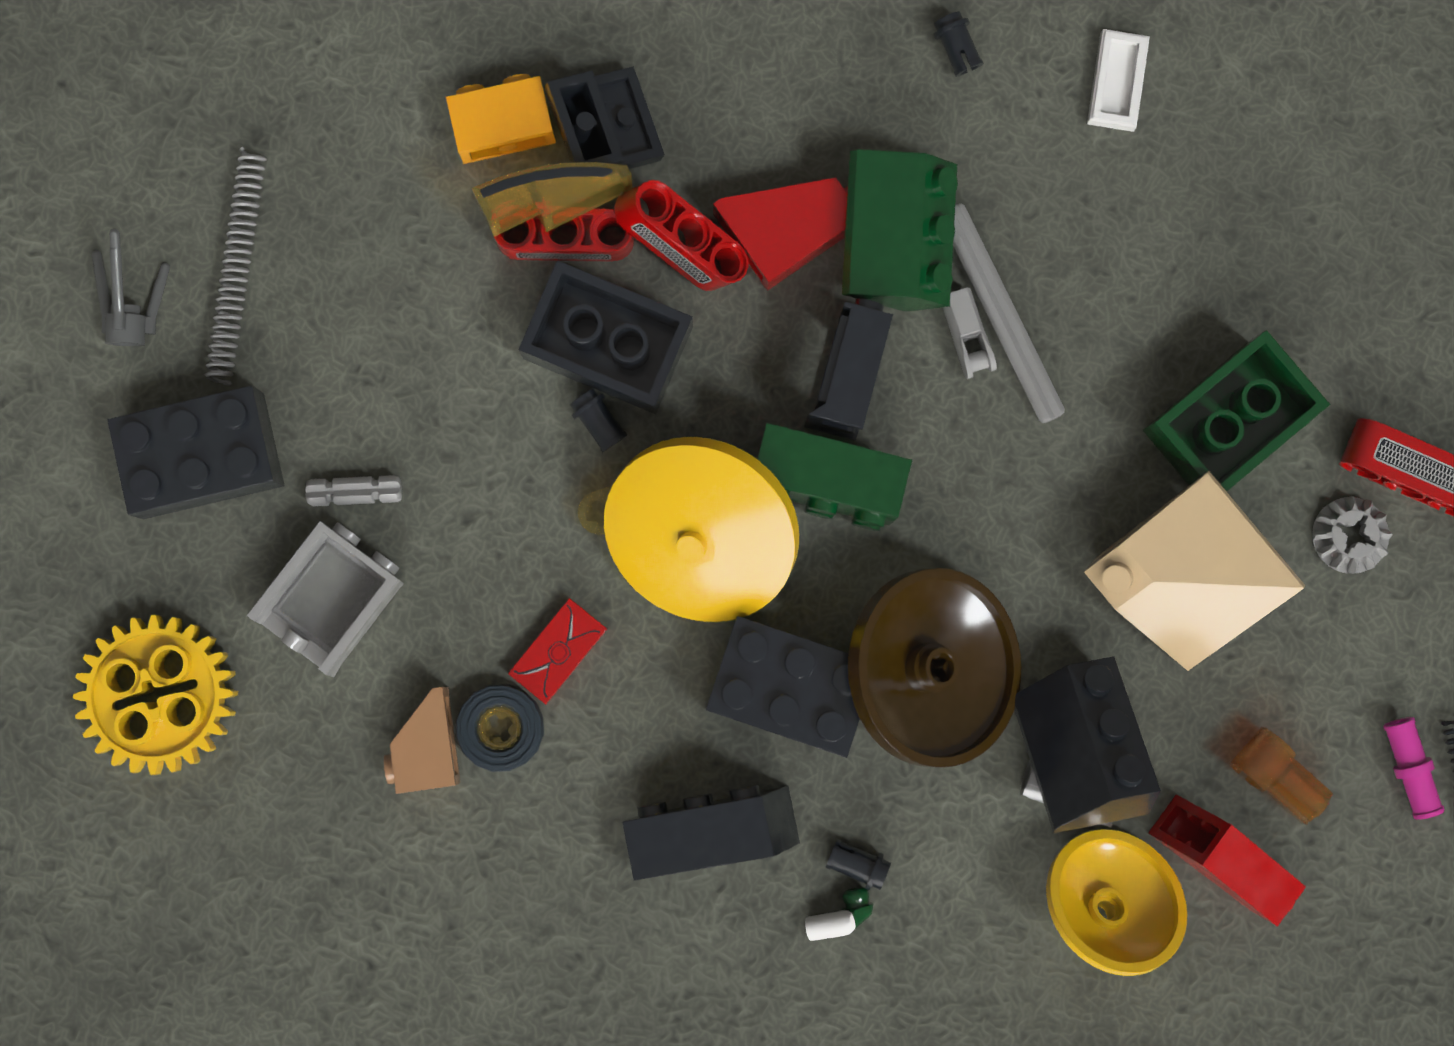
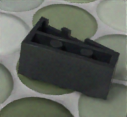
M758 785L729 790V798L713 801L712 793L697 795L683 799L684 807L667 810L666 802L637 807L638 816L622 822L633 880L774 857L800 843L789 786L759 791Z

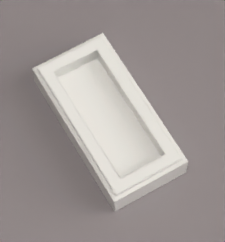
M1107 29L1102 30L1089 106L1088 125L1134 132L1137 127L1150 36Z

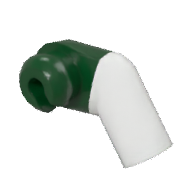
M865 887L848 889L842 896L845 908L838 912L806 917L805 927L809 940L815 941L840 937L853 932L872 914L873 902H869V891Z

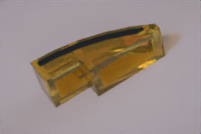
M583 162L559 163L524 169L477 185L472 188L476 203L495 237L536 216L539 217L545 231L548 232L619 197L622 193L632 189L633 185L632 175L627 165Z

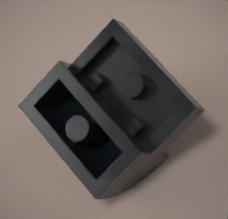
M634 66L594 76L592 70L546 83L545 90L572 167L616 168L618 172L659 162L665 154ZM615 175L576 177V179L582 183H596L612 179Z

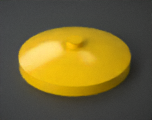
M681 437L661 441L646 448L624 467L612 485L605 504V538L609 552L620 573L646 600L679 617L703 622H722L735 620L737 616H748L763 608L777 596L785 585L797 558L799 525L794 506L785 488L777 477L758 459L736 446L722 441L702 437Z

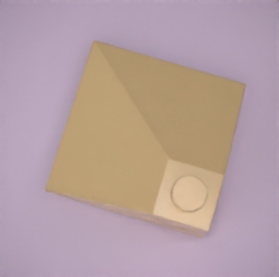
M1210 471L1098 555L1084 572L1118 613L1187 671L1305 588V584Z

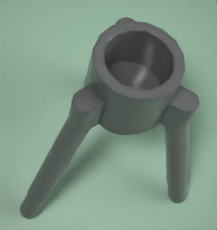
M111 229L109 235L112 305L102 254L99 250L92 252L105 344L145 346V334H156V316L166 286L170 265L168 263L161 264L145 316L141 315V306L124 304L120 233L117 229Z

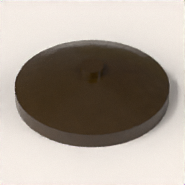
M936 568L916 570L899 575L887 582L871 597L857 620L848 654V679L853 703L860 720L871 737L884 750L899 760L917 766L953 767L977 758L998 740L1007 727L1015 709L1016 693L1020 691L1021 654L1011 619L998 598L985 585L965 573L952 569Z

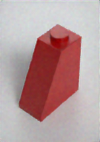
M835 177L725 197L713 203V215L724 231L744 248L748 256L749 266L768 291L845 238L848 186L843 188Z
M1177 794L1148 832L1149 835L1250 911L1277 927L1293 908L1296 900L1306 888L1304 884L1232 824Z

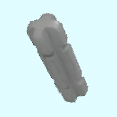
M395 475L379 476V480H374L372 476L333 478L332 482L326 479H310L306 482L305 495L307 503L312 506H329L330 502H334L336 505L375 503L376 499H380L382 503L401 501L402 482Z

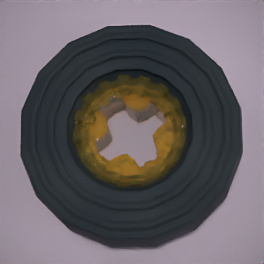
M489 685L474 692L462 705L456 720V737L463 754L476 766L491 772L511 771L526 764L538 751L544 736L543 716L536 701L524 690L510 685ZM496 715L499 719L509 717L513 722V725L508 729L511 737L507 741H504L500 736L493 739L489 737L488 731L493 727L489 720L492 716Z

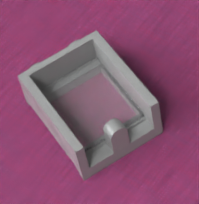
M320 521L247 616L254 622L265 626L281 638V641L288 647L301 653L319 667L318 669L325 675L334 677L341 664L404 583L394 576L400 568L376 551L369 558L358 550L356 545L361 539L337 522L331 530Z

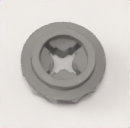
M1354 496L1330 502L1319 512L1313 525L1312 537L1317 554L1325 564L1342 573H1361L1375 568V565L1388 554L1387 547L1392 533L1389 531L1386 522L1387 515L1380 512L1373 505L1372 501L1355 498ZM1361 520L1359 534L1368 543H1353L1350 548L1345 550L1348 536L1336 525L1351 527Z

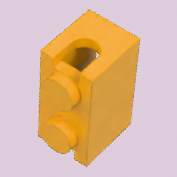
M516 74L505 78L501 85L487 88L480 84L467 85L459 88L456 91V95L446 97L458 153L463 164L556 143L540 76L531 78L529 74Z

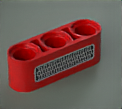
M649 180L622 193L617 198L614 210L619 225L696 287L704 291H713L740 281L746 275L749 264L744 248L666 184L658 180ZM640 198L647 204L649 216L642 210ZM678 228L685 236V245L679 239ZM715 258L720 262L721 274L715 266Z
M513 207L500 212L495 218L492 227L494 239L501 252L515 260L618 261L630 254L635 241L634 237L625 230L624 239L617 245L610 246L600 241V234L607 227L616 226L624 230L617 222L614 209ZM513 225H523L529 229V233L521 243L511 244L504 240V235L508 228ZM567 225L577 230L575 239L569 244H557L551 239L553 232L560 226Z
M1364 418L1358 419L1339 465L1350 472L1355 468L1358 470L1357 475L1395 491L1397 487L1401 488V494L1437 510H1440L1442 506L1446 508V514L1454 516V454L1383 423Z

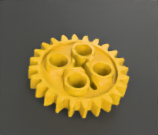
M151 615L148 629L141 618H131V633L122 626L115 625L112 627L114 642L105 638H97L95 640L102 652L100 656L84 655L83 659L93 668L91 673H77L75 676L79 681L87 684L86 691L73 694V699L86 701L87 708L78 712L75 718L91 720L92 725L82 735L84 738L96 736L101 738L95 749L97 754L106 753L111 749L114 750L111 765H122L130 758L129 770L131 773L141 772L146 761L150 775L161 774L164 761L171 772L181 771V756L188 763L197 764L200 762L197 751L198 747L207 752L216 749L214 742L209 737L211 734L227 735L228 730L219 720L221 717L235 716L236 712L225 706L224 703L225 699L237 696L238 691L225 688L224 682L234 677L236 673L235 671L220 669L219 665L229 655L227 652L214 654L210 652L216 642L214 636H207L200 641L197 640L200 633L199 625L191 624L182 633L181 618L171 617L165 628L162 616ZM176 651L183 659V668L178 676L172 678L166 673L164 662L169 653ZM125 665H129L135 673L134 685L127 691L121 689L117 682L118 672ZM193 679L198 682L197 687L194 689L159 697L157 702H141L121 710H116L114 707L117 701L151 693L154 691V687H172ZM185 698L191 700L196 708L194 720L188 725L179 721L176 711L178 704ZM137 712H141L148 722L147 731L140 739L131 733L129 727L131 717Z

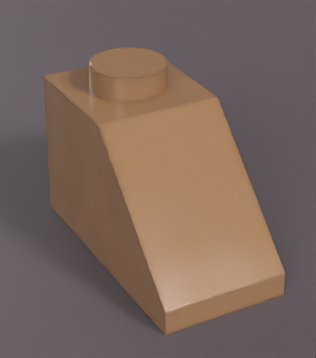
M448 687L432 688L390 743L391 754L384 755L386 781L388 784H395L396 794L455 786L461 783Z

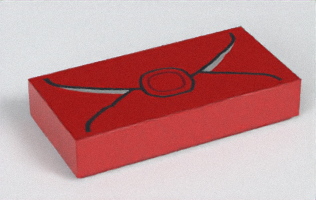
M569 598L510 670L508 675L546 705L608 629Z

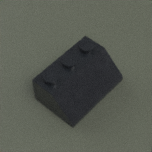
M1114 656L1066 665L1016 693L1014 710L1053 833L1148 815L1161 790Z

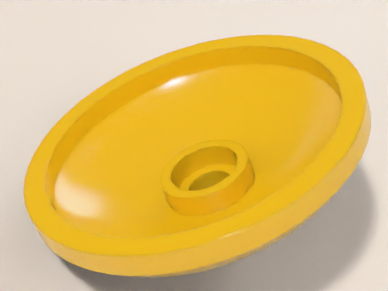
M1101 829L1089 831L1075 837L1055 856L1048 872L1046 884L1048 908L1060 936L1080 958L1102 971L1115 975L1134 976L1157 969L1176 953L1186 932L1187 904L1178 877L1168 862L1153 847L1128 833ZM1098 907L1104 909L1107 919L1100 914Z

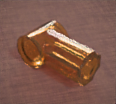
M1261 727L1229 764L1238 774L1243 771L1247 775L1245 780L1261 792L1266 791L1301 824L1307 825L1311 820L1319 817L1327 808L1333 793L1294 759L1296 754L1289 745L1272 731Z

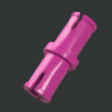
M1405 717L1390 721L1383 726L1397 763L1393 770L1396 779H1402L1413 811V818L1421 820L1442 814L1445 810L1441 804L1431 774L1435 767L1432 758L1425 756L1415 725V718Z

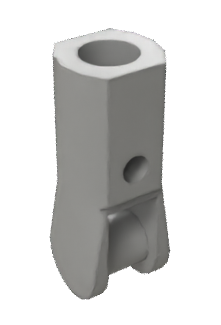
M971 288L951 292L950 307H943L965 378H973V372L986 368L990 372L997 369L995 356L984 331ZM978 338L981 350L968 354L964 342Z

